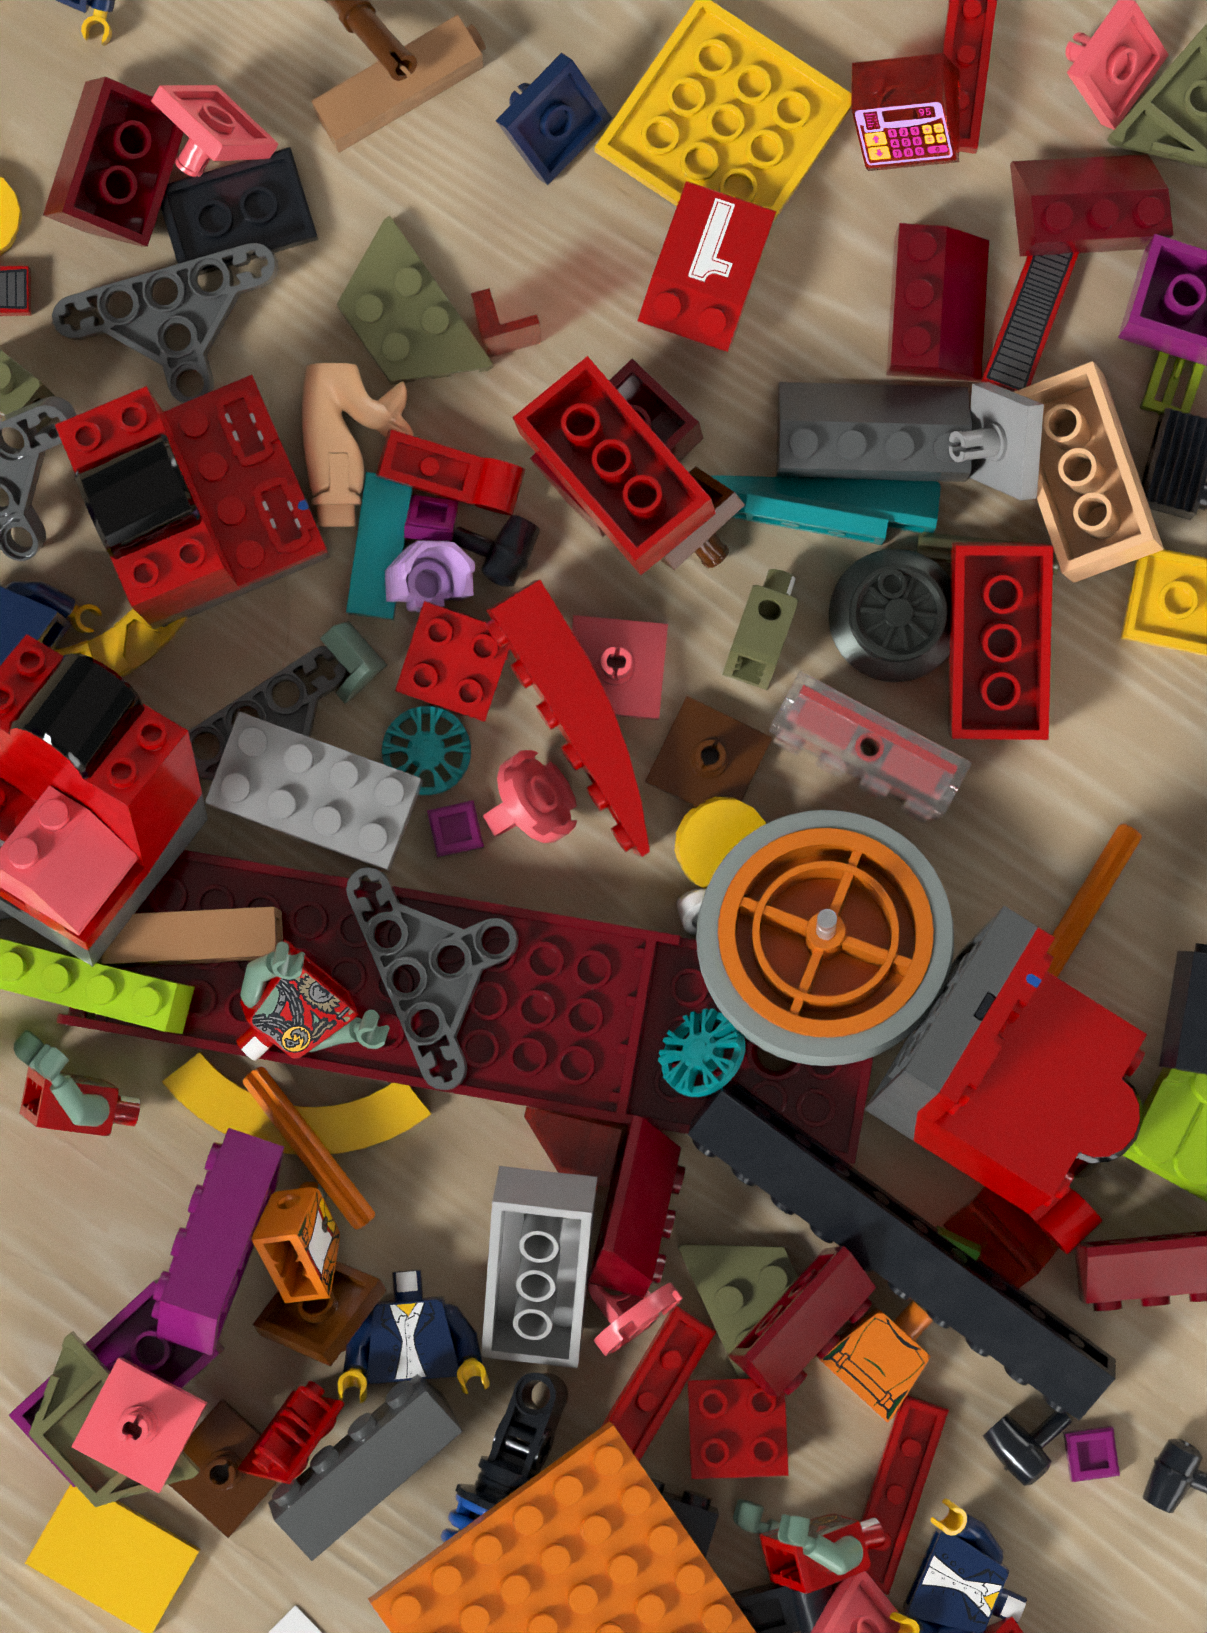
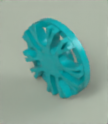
M434 706L411 708L396 717L388 727L382 743L383 763L394 768L390 754L398 752L407 754L408 760L406 764L396 769L406 772L411 764L418 768L414 776L419 778L424 770L431 771L434 776L435 787H421L418 795L440 794L454 787L465 775L471 760L470 738L460 720L450 712ZM422 714H430V731H422ZM440 717L454 725L444 735H438L435 732V726ZM409 718H413L417 725V732L412 736L406 735L399 728ZM457 735L461 736L462 743L445 747L444 740ZM396 736L408 740L407 748L391 744L392 737ZM451 751L463 753L459 769L446 763L445 755ZM440 764L444 766L452 777L447 782H444L435 770Z
M706 1008L700 1014L693 1011L690 1012V1016H683L685 1021L673 1033L668 1030V1037L663 1038V1042L666 1044L664 1050H659L660 1057L658 1062L662 1065L663 1078L674 1090L688 1097L706 1096L725 1086L737 1073L745 1054L744 1035L721 1012ZM719 1022V1026L712 1031L714 1023ZM688 1032H690L689 1036L686 1039H683L684 1036ZM680 1047L682 1051H676V1048ZM734 1048L731 1060L724 1059V1050ZM681 1060L679 1064L672 1069V1063ZM717 1067L723 1071L718 1077L712 1072ZM698 1074L703 1075L704 1085L694 1086L696 1076Z

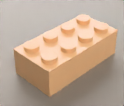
M1092 361L1015 391L1014 393L1044 404L1037 500L1062 574L1075 583L1164 550L1106 378L1098 366Z

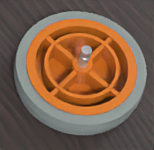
M814 810L790 814L759 827L741 840L727 854L713 874L705 891L697 921L696 943L701 973L709 993L724 1017L746 1039L764 1051L789 1061L808 1065L834 1066L859 1062L877 1056L904 1040L923 1022L941 996L947 983L954 953V928L948 898L938 875L926 857L909 840L889 826L869 817L838 810Z

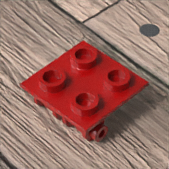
M424 601L395 691L485 722L505 661H507L511 650L507 644L501 648L496 644L485 625L487 622Z
M753 1379L688 1381L691 1479L789 1476L784 1392L779 1396H769Z
M308 1381L305 1387L299 1386L296 1391L292 1390L240 1464L238 1470L290 1485L292 1480L305 1470L309 1456L321 1438L328 1435L334 1428L337 1420L336 1417L345 1403L340 1400L322 1397L325 1393L324 1389L313 1381Z

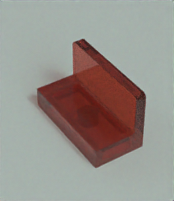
M490 288L471 293L474 315L485 352L489 358L542 342L538 315L528 316L500 325Z
M985 1186L973 1199L953 1213L943 1224L946 1230L981 1245V1253L978 1259L1018 1288L1038 1275L1059 1249L1025 1211Z

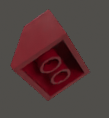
M108 77L86 81L43 216L85 233L141 247H148L184 132L151 102L152 96Z
M1148 154L1012 161L1010 163L1020 257L1077 252L1144 250L1154 234L1167 238L1174 235L1169 188Z
M899 223L894 238L887 376L981 381L989 240L948 226Z
M633 358L609 380L679 462L704 439L699 421ZM535 452L530 457L533 464L564 500L600 536L604 537L606 534Z
M633 1115L618 1148L588 1278V1283L640 1297H645L652 1282L659 1284L666 1262V1255L659 1253L661 1239L670 1238L676 1216L675 1210L668 1209L671 1193L679 1195L686 1168L678 1165L681 1147L643 1117Z
M1207 1230L1080 1242L1074 1248L1080 1301L1086 1304L1093 1303V1311L1123 1309L1122 1300L1141 1299L1142 1307L1171 1304L1170 1296L1189 1294L1190 1302L1207 1301Z
M845 1246L825 1248L727 1356L769 1396H779L782 1392L788 1396L807 1377L808 1374L803 1369L815 1355L822 1359L836 1346L840 1338L835 1333L847 1320L855 1323L870 1308L872 1301L868 1297L876 1289V1286Z

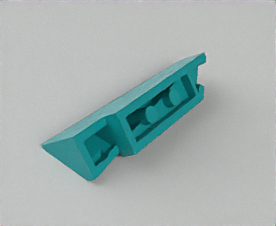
M711 476L734 491L745 506L732 517L735 519L882 545L886 539L887 528L915 533H934L937 526L941 485L937 481Z

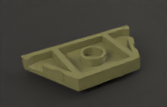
M1207 23L1109 135L1107 141L1111 145L1207 169Z
M391 216L385 218L337 302V307L390 384H398L401 381L404 383L414 382L418 378L425 377L431 379L449 377L450 374L475 370L485 372L494 367L492 361Z
M682 1244L678 1246L727 1354L736 1347L798 1278L783 1246ZM729 1357L739 1379H752Z
M74 1331L70 1332L63 1341L62 1351L54 1372L49 1378L43 1401L35 1415L29 1436L94 1507L115 1502L131 1495L151 1491L148 1487L71 1447L105 1384L110 1370ZM182 1451L165 1485L192 1479L201 1470Z

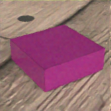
M412 495L405 522L404 538L452 542L459 501Z
M474 800L427 810L437 858L484 848Z
M1112 1426L1063 1432L1071 1482L1120 1476L1114 1429Z

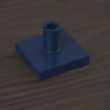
M562 52L531 84L522 83L518 86V89L522 92L521 95L516 91L512 92L509 98L510 106L495 120L535 176L546 185H549L612 119V116L577 65Z

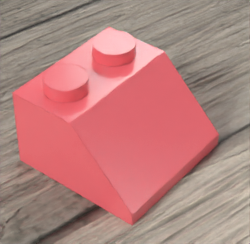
M49 786L0 848V887L79 936L138 858L90 810Z

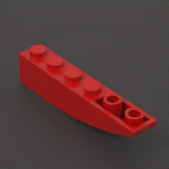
M540 579L534 580L487 609L486 611L491 620L485 623L496 644L500 648L507 644L517 661L510 666L525 689L533 686L542 701L536 705V709L550 730L558 727L567 743L562 745L561 749L575 771L583 768L592 783L586 787L590 798L600 812L607 808L617 823L610 829L624 852L632 849L636 855L643 857L650 852L642 801L630 755L612 705L590 660Z

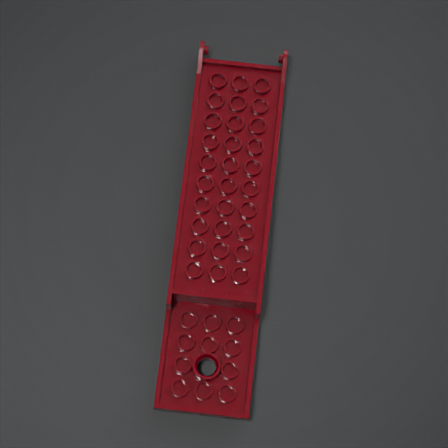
M184 850L135 912V914L276 907L282 911L283 941L286 939L299 951L304 952L305 956L350 992L359 1013L358 1018L362 1019L366 1011L374 1010L380 1016L377 1026L388 1025L390 1027L384 1045L378 1049H370L359 1042H353L307 1052L302 1057L293 1059L274 1044L259 1059L623 1124H630L633 1115L643 1117L657 1129L688 1134L693 1117L712 1095L688 1097L678 1093L663 1078L662 1065L658 1062L660 1057L659 1050H664L666 1045L663 1042V1038L668 1037V1030L673 1033L685 1021L683 1016H690V1012L693 1011L700 1014L706 1008L721 1012L709 993L702 976L697 954V943L694 939L663 932L393 886L400 904L462 929L487 919L498 918L510 923L518 934L519 942L514 955L500 964L483 970L456 1037L466 1059L468 1068L466 1077L462 1084L456 1088L440 1090L430 1086L420 1071L349 902L346 891L349 878ZM362 881L363 888L357 891V895L359 898H368L374 909V912H365L367 922L378 913L393 911L390 902L385 907H381L377 900L376 891L382 888L381 884ZM383 921L375 930V939L383 948H392L401 939V928L394 921ZM499 926L486 930L482 939L485 950L495 955L504 952L510 942L508 932ZM453 945L446 946L439 953L438 964L445 973H457L464 966L465 956L459 947ZM251 961L119 967L195 987L183 1034L164 1032L98 1014L96 1020L87 1018V1011L69 1007L68 1015L58 1013L56 1023L248 1057L240 1049L236 1040L251 1026L245 1018L240 1003V992L246 967ZM412 965L399 967L394 973L393 978L394 985L403 993L414 991L420 984L421 979L419 971ZM420 1010L413 1018V1030L420 1037H431L439 1028L438 1016L432 1010ZM719 1022L714 1023L712 1031L719 1026ZM688 1032L683 1039H686L689 1036L690 1032ZM447 1036L436 1044L421 1046V1050L424 1056L428 1052L434 1051L438 1066L432 1069V1074L434 1077L443 1076L446 1082H449L453 1079L451 1071L458 1066L455 1059L446 1060L440 1049L441 1046L450 1045ZM745 1038L744 1058L732 1079L845 1162L855 1164L873 1057L859 1062L834 1066H818L792 1062L784 1070L772 1071L760 1063L757 1055L758 1046ZM677 1047L676 1051H682V1048ZM734 1048L725 1049L723 1058L731 1060ZM681 1060L673 1062L672 1069L676 1067ZM717 1067L712 1072L718 1077L723 1071ZM698 1074L696 1076L694 1086L704 1085L703 1075Z

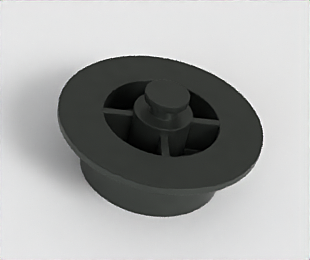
M905 549L880 550L856 561L838 580L829 604L830 632L840 654L860 673L885 682L911 681L935 670L950 654L951 578L932 559Z

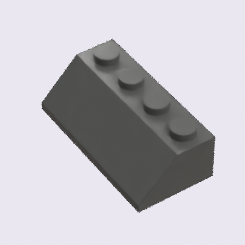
M779 382L776 477L966 482L971 473V460H965L964 462L952 460L949 454V446L958 445L961 442L952 443L949 441V437L954 431L972 430L968 387Z
M418 1374L409 1382L406 1380L401 1381L388 1392L385 1402L373 1413H365L359 1416L350 1425L347 1431L348 1434L334 1446L328 1445L318 1451L312 1458L310 1467L296 1479L294 1478L290 1485L281 1483L276 1488L272 1499L268 1502L273 1519L311 1561L317 1558L463 1432L445 1396Z

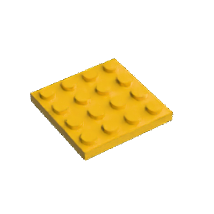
M695 0L595 145L594 152L675 206L678 205L686 181L775 210L777 211L774 218L775 221L855 104L857 97L713 1Z

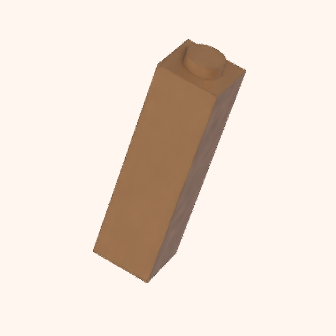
M456 15L405 45L404 47L416 57L417 68L411 74L404 66H401L400 69L407 76L404 80H394L378 61L313 99L311 103L314 113L338 153L484 68L481 52L486 49V46L475 26L471 24L465 27L459 15Z
M276 907L133 914L101 956L102 964L114 967L252 961L268 953L275 952L278 942L283 941L282 911Z

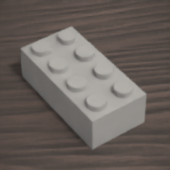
M238 712L205 803L390 872L423 781L417 776Z
M499 1166L492 1200L481 1357L578 1368L584 1330L597 1177Z

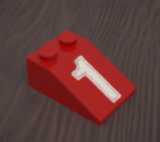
M686 181L637 321L728 352L732 346L777 211Z

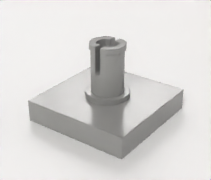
M989 382L972 384L970 410L972 430L954 431L949 437L950 442H961V444L949 446V454L952 460L955 462L971 460L969 478L1019 500L1036 499L1044 404Z

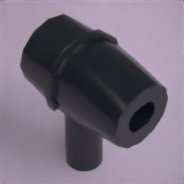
M511 515L495 540L458 526L453 533L452 542H455L461 548L486 558L481 571L488 580L503 587H513L523 570H526L529 565L528 560L532 554L540 529L523 517Z
M1055 1411L1029 1434L1011 1416L1006 1414L983 1435V1438L1005 1466V1471L1008 1470L1024 1486L1035 1483L1049 1470L1052 1461L1043 1448L1068 1427L1072 1421L1066 1413L1061 1414Z
M1168 1439L1159 1456L1154 1459L1155 1464L1142 1496L1143 1499L1162 1511L1174 1513L1190 1487L1207 1494V1473L1198 1469L1203 1458L1200 1451L1186 1441Z

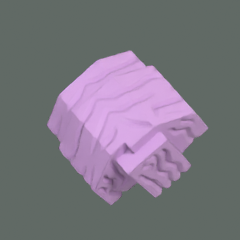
M417 541L406 547L385 570L386 602H406L408 611L420 613L424 601L442 607L445 606L444 601H462L474 595L472 572L475 571V562L455 542Z

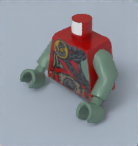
M286 939L278 942L275 952L252 960L246 967L240 992V1003L245 1018L251 1026L236 1042L240 1049L252 1060L257 1061L274 1044L293 1059L300 1058L307 1052H314L345 1043L359 1042L370 1049H378L384 1045L390 1027L388 1025L377 1026L379 1014L374 1010H368L364 1013L362 1019L358 1018L359 1013L350 992Z
M25 1030L15 1041V1055L28 1065L19 1114L35 1127L110 1136L113 1124L132 1127L136 1125L140 1112L139 1098L118 1095L119 1088L107 1080L60 1072L69 1062V1059L57 1048L44 1044L29 1030Z
M744 1499L737 1501L733 1515L734 1522L743 1530L759 1533L770 1581L805 1594L867 1571L871 1565L868 1551L885 1544L883 1528L876 1518L859 1522L856 1519L835 1513L813 1519L782 1514L780 1523L773 1519L765 1523L761 1521L764 1506Z

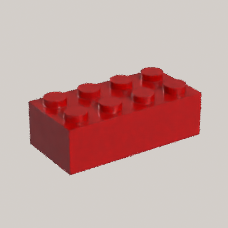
M588 356L512 417L520 435L640 575L644 574L716 514L710 496Z
M952 542L948 733L952 739L1049 740L1053 546L1051 544Z

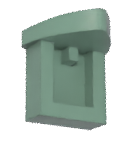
M349 621L332 626L320 638L351 674L336 692L344 704L357 695L387 666L386 662L374 651Z

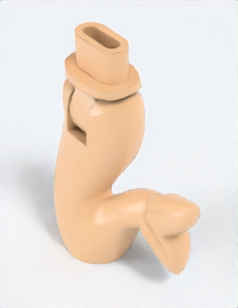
M316 363L306 366L302 396V433L309 487L312 496H316L311 499V505L317 506L318 527H354L355 506L361 505L359 495L364 484L363 457L359 445L343 419L342 411H345L361 425L370 429H376L384 437H387V433L391 429L414 436L410 425L401 415L407 403V388L403 381L394 386L377 401L367 394L358 367L355 364Z

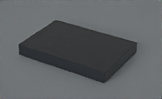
M291 147L275 151L270 159L245 160L205 172L200 177H188L168 183L160 206L177 264L248 243L262 244L273 253L319 240ZM256 253L250 255L251 260L259 258ZM233 258L226 260L228 266H233ZM209 265L204 267L199 275L213 272L220 268L215 265Z

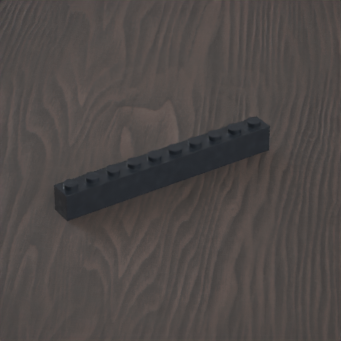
M733 1079L721 1089L712 1093L693 1117L687 1135L692 1138L693 1144L700 1152L708 1157L715 1158L717 1156L732 1167L733 1174L740 1181L749 1186L757 1185L770 1195L776 1207L789 1215L795 1213L808 1222L812 1232L824 1242L833 1243L834 1241L839 1246H845L864 1271H875L888 1281V1286L899 1297L905 1300L912 1298L927 1309L928 1316L936 1324L945 1329L951 1327L964 1336L969 1347L983 1357L990 1355L1004 1365L1006 1373L1014 1381L1024 1386L1030 1384L1041 1392L1047 1404L1061 1414L1068 1412L1080 1421L1116 1379V1359L984 1262L979 1259L976 1261L940 1235L936 1227Z

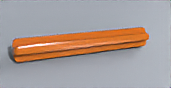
M1121 824L1116 828L1052 934L1055 939L1047 953L1054 958L1047 971L1057 978L1142 839V835L1131 826Z
M260 1066L246 1075L243 1079L244 1086L350 1225L358 1230L373 1220L375 1211L268 1071Z

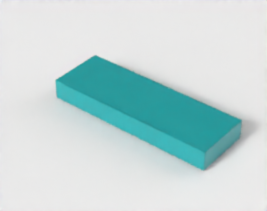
M366 472L346 613L394 621L397 602H386L385 570L405 548V522L413 488L376 477V473Z

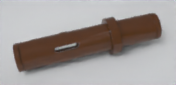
M324 0L339 15L338 19L349 33L357 35L394 80L401 81L407 78L406 74L400 69L401 66H404L411 74L417 68L416 57L402 45L379 19L375 8L369 0Z

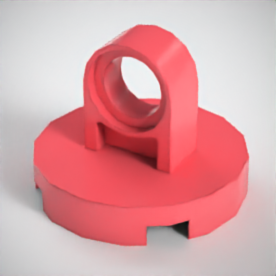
M521 750L508 758L499 767L497 782L502 803L483 815L495 837L518 826L532 839L542 843H554L568 835L576 827L577 820H571L570 810L577 807L569 782L554 763L549 762L544 766L535 759V756L538 754L536 751Z
M672 1282L660 1287L653 1293L647 1291L645 1297L625 1292L620 1295H612L607 1293L603 1287L588 1283V1291L593 1301L610 1322V1325L593 1341L604 1356L614 1353L651 1327L650 1324L660 1316V1312L666 1315L680 1303L683 1297Z

